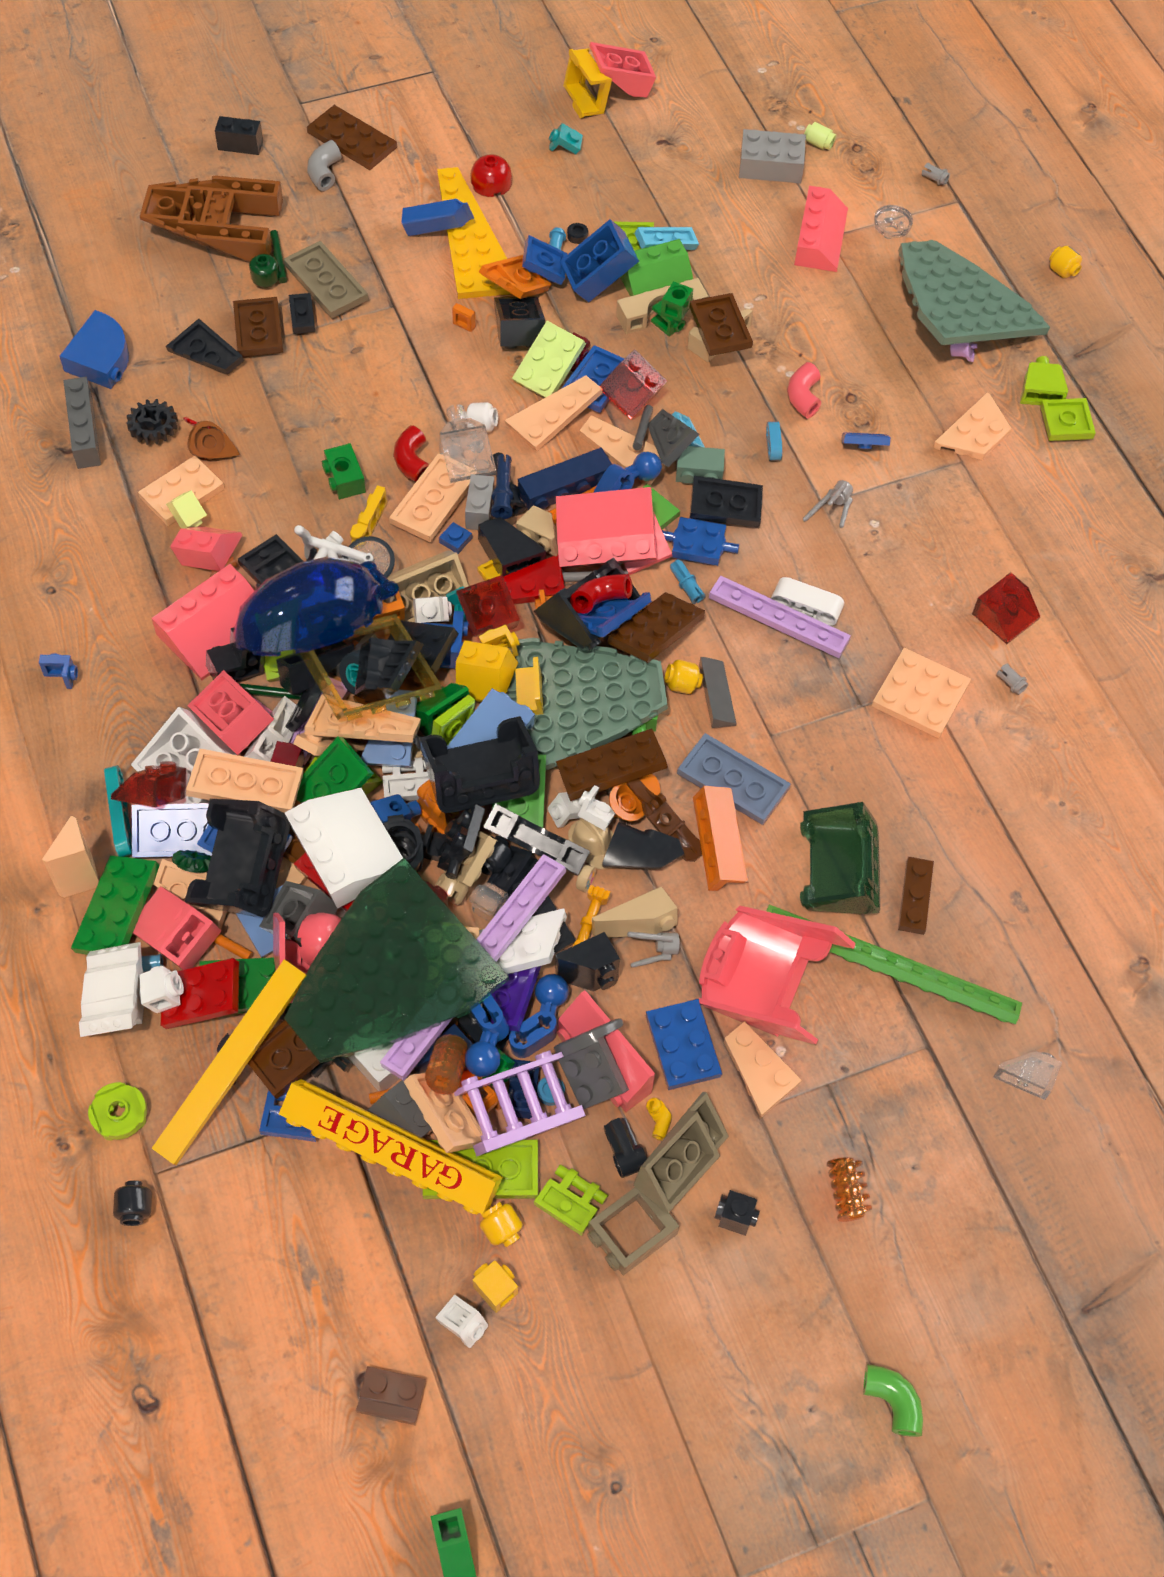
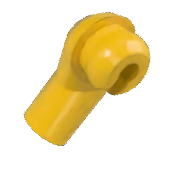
M651 1098L647 1101L646 1108L656 1123L652 1137L662 1141L667 1135L672 1115L662 1100Z

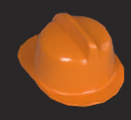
M653 773L639 778L655 795L660 793L659 781ZM628 782L614 786L609 796V806L615 813L614 818L618 817L626 821H637L642 818L644 814L641 801L627 786Z

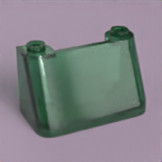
M864 802L803 811V821L800 823V830L802 836L806 837L810 842V884L805 885L803 891L800 892L802 906H805L808 911L861 915L880 913L879 831L876 820Z

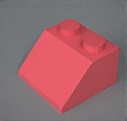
M202 526L181 528L170 547L182 566L220 571L225 567L242 537V533Z

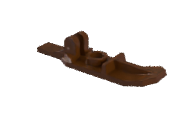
M639 778L629 781L627 786L641 801L643 814L657 831L679 839L684 851L682 858L685 861L695 862L702 856L700 840L688 829L685 821H682L668 805L666 797L662 793L658 795L652 793ZM662 815H666L668 817V823L663 821Z

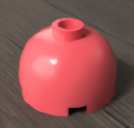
M328 913L310 914L302 921L298 930L297 938H301L302 947H298V950L304 962L310 966H333L341 962L348 954L351 945L350 930L346 922L337 915Z

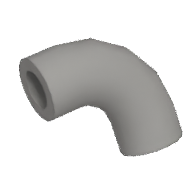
M329 140L315 149L308 159L307 173L313 184L320 191H326L333 186L335 176L328 167L342 159L341 152L333 140Z

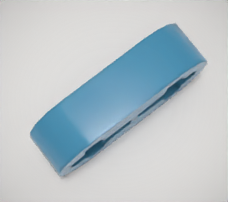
M767 422L766 441L769 460H781L782 438L780 423Z

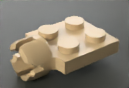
M478 831L473 852L462 861L457 877L450 879L446 877L447 871L443 870L445 873L440 875L433 892L455 905L462 903L468 888L479 878L484 862L492 855L497 840Z

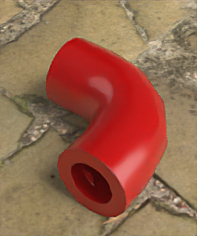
M410 425L395 442L393 457L398 469L407 478L416 483L429 464L416 454L418 449L426 442L425 435L419 428Z
M616 574L592 579L581 585L572 594L570 604L576 612L585 614L589 613L595 605L614 599H629L632 595L631 577L629 574Z

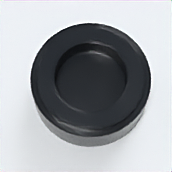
M573 223L568 226L567 239L570 242L581 244L588 238V228L586 225Z

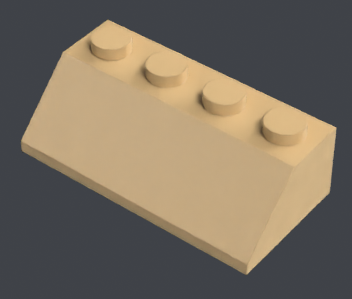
M449 550L392 573L386 580L380 583L361 586L363 591L396 583L405 606V619L401 621L415 622L414 598L446 597L447 593L460 587H465L470 591L457 553ZM393 592L382 594L379 599L385 603L396 601ZM367 601L368 606L370 608L372 602ZM398 621L380 626L384 634L391 633Z

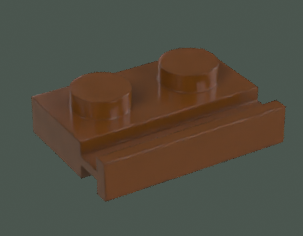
M367 1366L356 1412L416 1426L426 1379Z

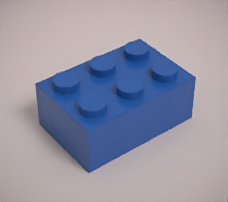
M609 219L562 258L560 262L573 290L587 302H590L637 264L639 260L625 231Z

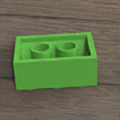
M677 239L634 251L639 262L620 277L629 295L634 296L670 286L673 281L681 283L692 280L693 274L688 253L681 240Z

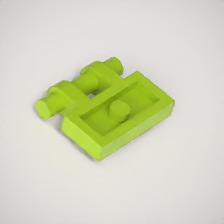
M560 1164L555 1171V1175L563 1180L558 1184L550 1178L535 1199L534 1205L582 1236L588 1228L589 1221L598 1213V1209L590 1204L591 1201L594 1199L603 1205L609 1195L601 1191L600 1186L592 1182L590 1184L578 1176L579 1172L573 1168L569 1170ZM574 1186L582 1191L584 1195L580 1198L568 1189Z

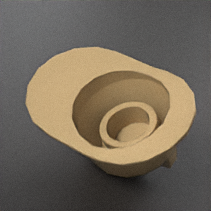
M582 818L571 825L568 832L569 841L590 851L585 862L596 869L612 868L602 866L613 836V832L609 827L604 831Z

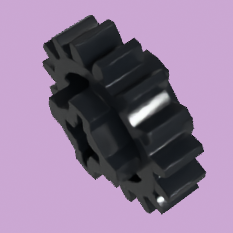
M147 399L146 404L142 405L138 402L137 409H130L131 414H127L128 422L126 424L131 437H136L139 443L145 440L146 445H149L151 441L159 444V439L167 441V435L173 436V429H178L176 412H174L173 406L168 407L166 401L159 404L158 399H155L154 403H150Z

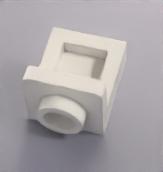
M567 792L559 793L548 806V811L557 828L564 827L569 819L580 818L577 816L582 807L578 805L580 798L570 802Z

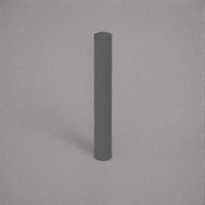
M651 405L644 407L633 442V449L635 450L642 448L653 412Z

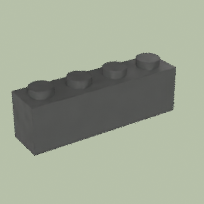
M87 377L63 380L71 447L77 468L100 466L101 460L93 398Z

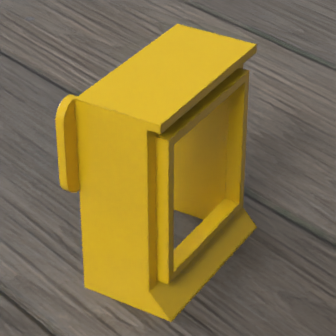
M589 48L569 49V60L563 84L573 100L572 106L579 118L604 114L612 78L600 72L597 63L589 54ZM586 79L590 85L600 84L597 99H595L586 86Z

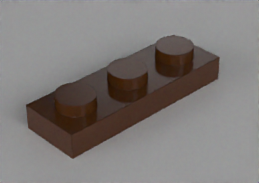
M908 856L898 930L921 935L925 934L934 861Z

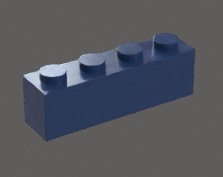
M602 447L518 478L519 496L527 510L533 505L544 510L548 506L556 504V496L582 494L597 486L604 472L612 463Z

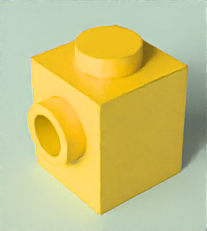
M494 1260L490 1265L485 1263L475 1271V1278L472 1279L473 1288L495 1313L500 1311L518 1295V1286L513 1281L515 1276L505 1264L500 1266Z

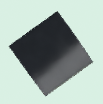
M514 845L510 846L512 855L503 871L493 873L485 884L488 890L505 900H508L512 895V885L523 880L539 860L535 858L533 852Z

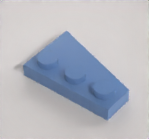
M398 690V692L387 698L382 709L415 717L418 693L417 691ZM368 740L361 759L366 765L411 768L413 743Z

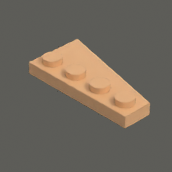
M584 376L506 419V426L537 452L603 394L602 388L588 376Z
M592 415L580 429L579 436L595 449L602 447L605 454L610 457V461L614 464H619L623 468L633 465L636 456L642 452H652L659 457L654 445L643 441L642 448L635 450L633 449L634 435ZM638 479L640 482H642L641 486H645L646 484L651 486V484L654 482V480L643 481Z
M322 694L305 726V735L339 736L343 738L413 743L419 730L421 719Z

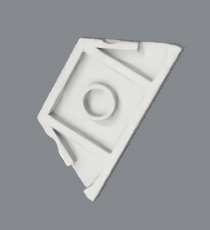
M565 909L532 916L491 970L499 977L551 963L555 953L554 947L558 944L561 936V925L567 919ZM484 929L479 930V935L483 932Z

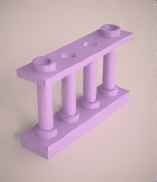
M549 1050L536 1055V1061L479 1081L477 1076L461 1081L462 1087L453 1091L456 1097L468 1093L483 1134L480 1136L482 1142L473 1145L476 1156L585 1116L582 1105L571 1108V1105L567 1104L552 1063L564 1057L562 1052L552 1055ZM542 1067L556 1105V1109H554L556 1114L547 1117L546 1112L543 1113L528 1071ZM516 1075L532 1118H530L531 1124L523 1126L521 1121L518 1122L503 1081ZM493 1084L508 1125L505 1127L507 1132L498 1135L497 1130L493 1131L479 1092V1088Z

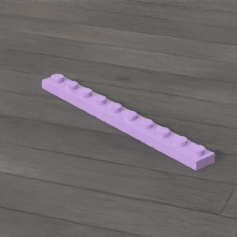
M544 854L383 1057L380 1061L381 1067L403 1081L407 1078L466 1002V995L470 989L480 984L566 873L565 866Z

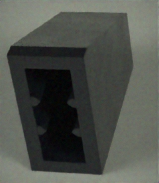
M501 517L478 524V540L489 560L493 561V566L497 573H500L501 577L546 558V550L543 546Z

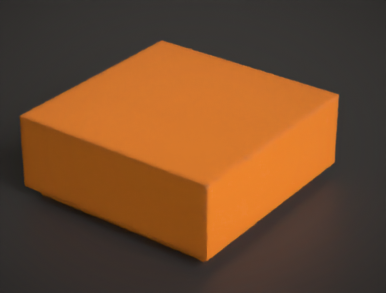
M456 303L452 307L453 324L472 332L476 327L475 311Z

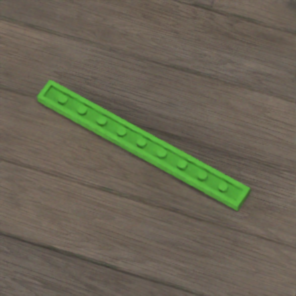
M770 904L766 910L771 913L808 920ZM850 935L847 936L856 943L854 949L834 944L831 946L829 952L843 957L846 961L857 962L867 966L872 971L893 976L894 979L900 982H908L918 986L923 991L939 994L951 1002L962 1003L974 1011L985 1012L995 1016L1002 1022H1010L1016 1025L1019 1019L1022 1002Z

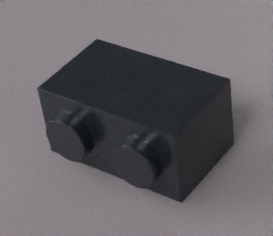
M219 116L214 130L218 150L259 155L263 144L261 121Z

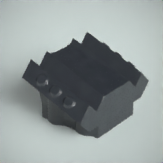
M369 638L361 645L355 695L362 696V699L369 702H382L383 699H387L395 692H398L424 644L417 640L394 641Z

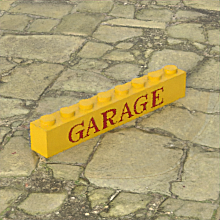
M302 1079L291 1083L279 1115L285 1117L286 1122L295 1127L303 1126L311 1130V1134L317 1138H328L336 1142V1146L339 1149L347 1152L354 1151L360 1154L361 1159L368 1163H379L387 1167L386 1171L398 1177L403 1175L411 1179V1183L421 1189L429 1188L438 1192L437 1196L448 1202H453L454 1200L462 1204L463 1209L472 1214H483L490 1208L503 1178L452 1152L446 1153L444 1148Z

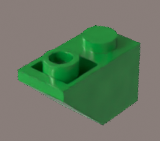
M458 1508L430 1516L443 1576L477 1577L462 1509Z

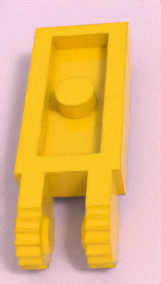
M377 485L374 493L369 494L365 511L360 512L357 524H354L350 530L351 543L359 538L371 536L387 504L385 487ZM367 542L357 545L355 549L364 548Z

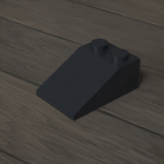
M494 297L500 347L504 346L507 349H514L517 346H526L531 348L545 325V317L538 297L522 299L517 297Z

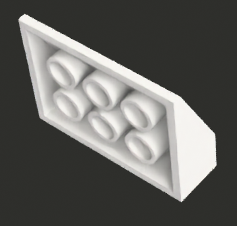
M178 707L131 765L168 804L209 803V800L186 796V788L199 749L232 755L236 754L194 712Z
M362 788L310 799L285 812L293 831L337 909L409 870Z

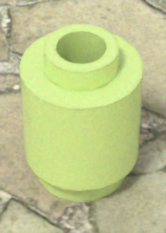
M814 122L812 125L809 124L804 133L806 135V142L822 150H830L836 139V134L833 133V130L817 122Z

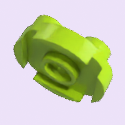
M115 1082L102 1087L94 1095L95 1099L92 1101V1104L89 1105L88 1117L95 1131L106 1140L128 1138L146 1124L147 1104L139 1089L125 1083ZM116 1105H119L120 1108H125V1111L119 1117L116 1115L111 1116L110 1114L114 1112Z

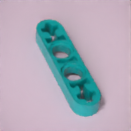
M116 765L105 768L104 775L114 846L118 856L125 857L132 855V833L124 778L120 767Z

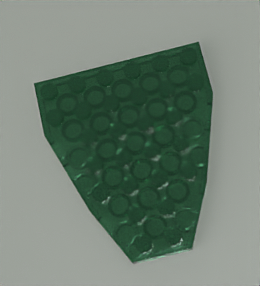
M403 858L360 891L311 963L306 977L284 1019L316 1059L323 1063L334 1060L339 1056L355 1055V1052L371 1048L372 1050L384 1048L414 1036L416 1032L428 1027H437L443 1021L456 1016L457 1018L465 1016L509 980V976Z

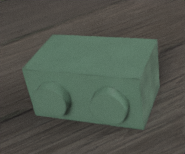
M688 446L677 460L675 482L689 484L693 482L694 476L723 479L725 449Z

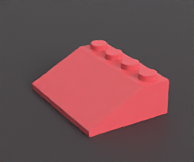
M651 487L556 496L559 565L561 568L604 565L613 557L617 563L657 559Z
M229 564L152 617V622L156 635L203 680L210 675L206 667V650L212 649L215 646L230 644V629L240 624L255 622L252 610L266 607V605L248 581Z

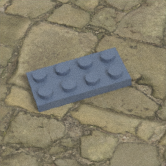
M706 733L677 770L678 775L700 788L703 786L731 788L735 809L762 825L770 817L791 786V783Z

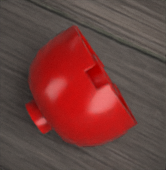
M494 154L479 157L473 164L470 173L473 190L486 197H494V194L500 192L503 195L508 192L512 186V173L507 161L501 156Z

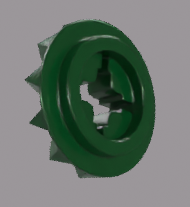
M179 850L173 853L172 862L178 868L194 873L207 872L211 859L210 855L190 850Z

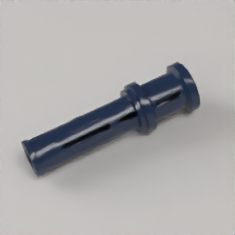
M501 454L497 457L496 488L492 492L494 505L491 508V514L495 518L508 519L512 516V507L510 506V502L513 499V492L510 490L512 458L506 454V462H504V454Z

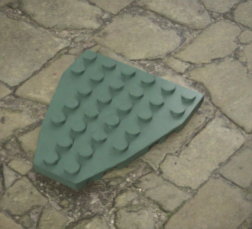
M935 240L901 243L898 252L901 257L900 265L904 266L902 277L908 292L914 295L912 303L919 308L917 316L941 345L1047 335L1050 326L1033 309L1029 302L971 261Z
M540 638L519 639L520 645L517 646L518 656L515 657L518 661L516 669L533 667V657H538L541 668L543 714L535 715L533 727L531 729L527 728L536 746L538 755H546V770L556 767V761L619 739L668 709L661 661L653 659L647 663L633 655L619 654L616 649L595 646L589 651L587 647L581 649L578 646L564 645L563 641H555L552 644L541 642ZM514 672L506 694L517 703L516 674Z

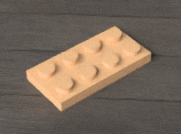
M438 453L389 517L390 524L431 542L467 494L471 474L478 475V471Z
M199 749L186 788V796L210 800L211 798L260 801L285 813L294 807L303 776V768Z

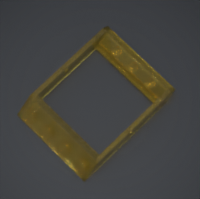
M396 614L301 638L296 643L300 655L337 720L347 718L348 722L363 717L362 713L369 711L372 712V715L387 711V706L396 704V708L412 704L411 700L415 698L425 701L434 698L435 692L442 689L440 682L426 660L419 653L412 668L425 687L424 689L347 709L313 649L389 629L395 641H411L412 638Z

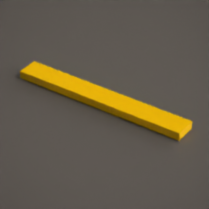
M282 961L153 1145L152 1149L172 1164H178L303 985L308 975L288 961Z

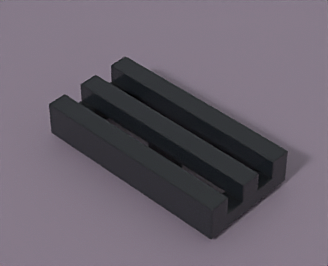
M313 684L312 688L310 687L301 695L285 726L291 732L296 731L308 720L322 692V687L319 684Z

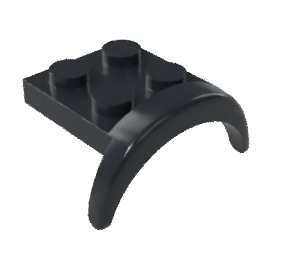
M276 534L239 557L238 563L257 583L255 585L256 588L264 596L277 599L296 591L308 580L305 577V572L316 556L317 549L315 547L310 549L309 557L305 563Z

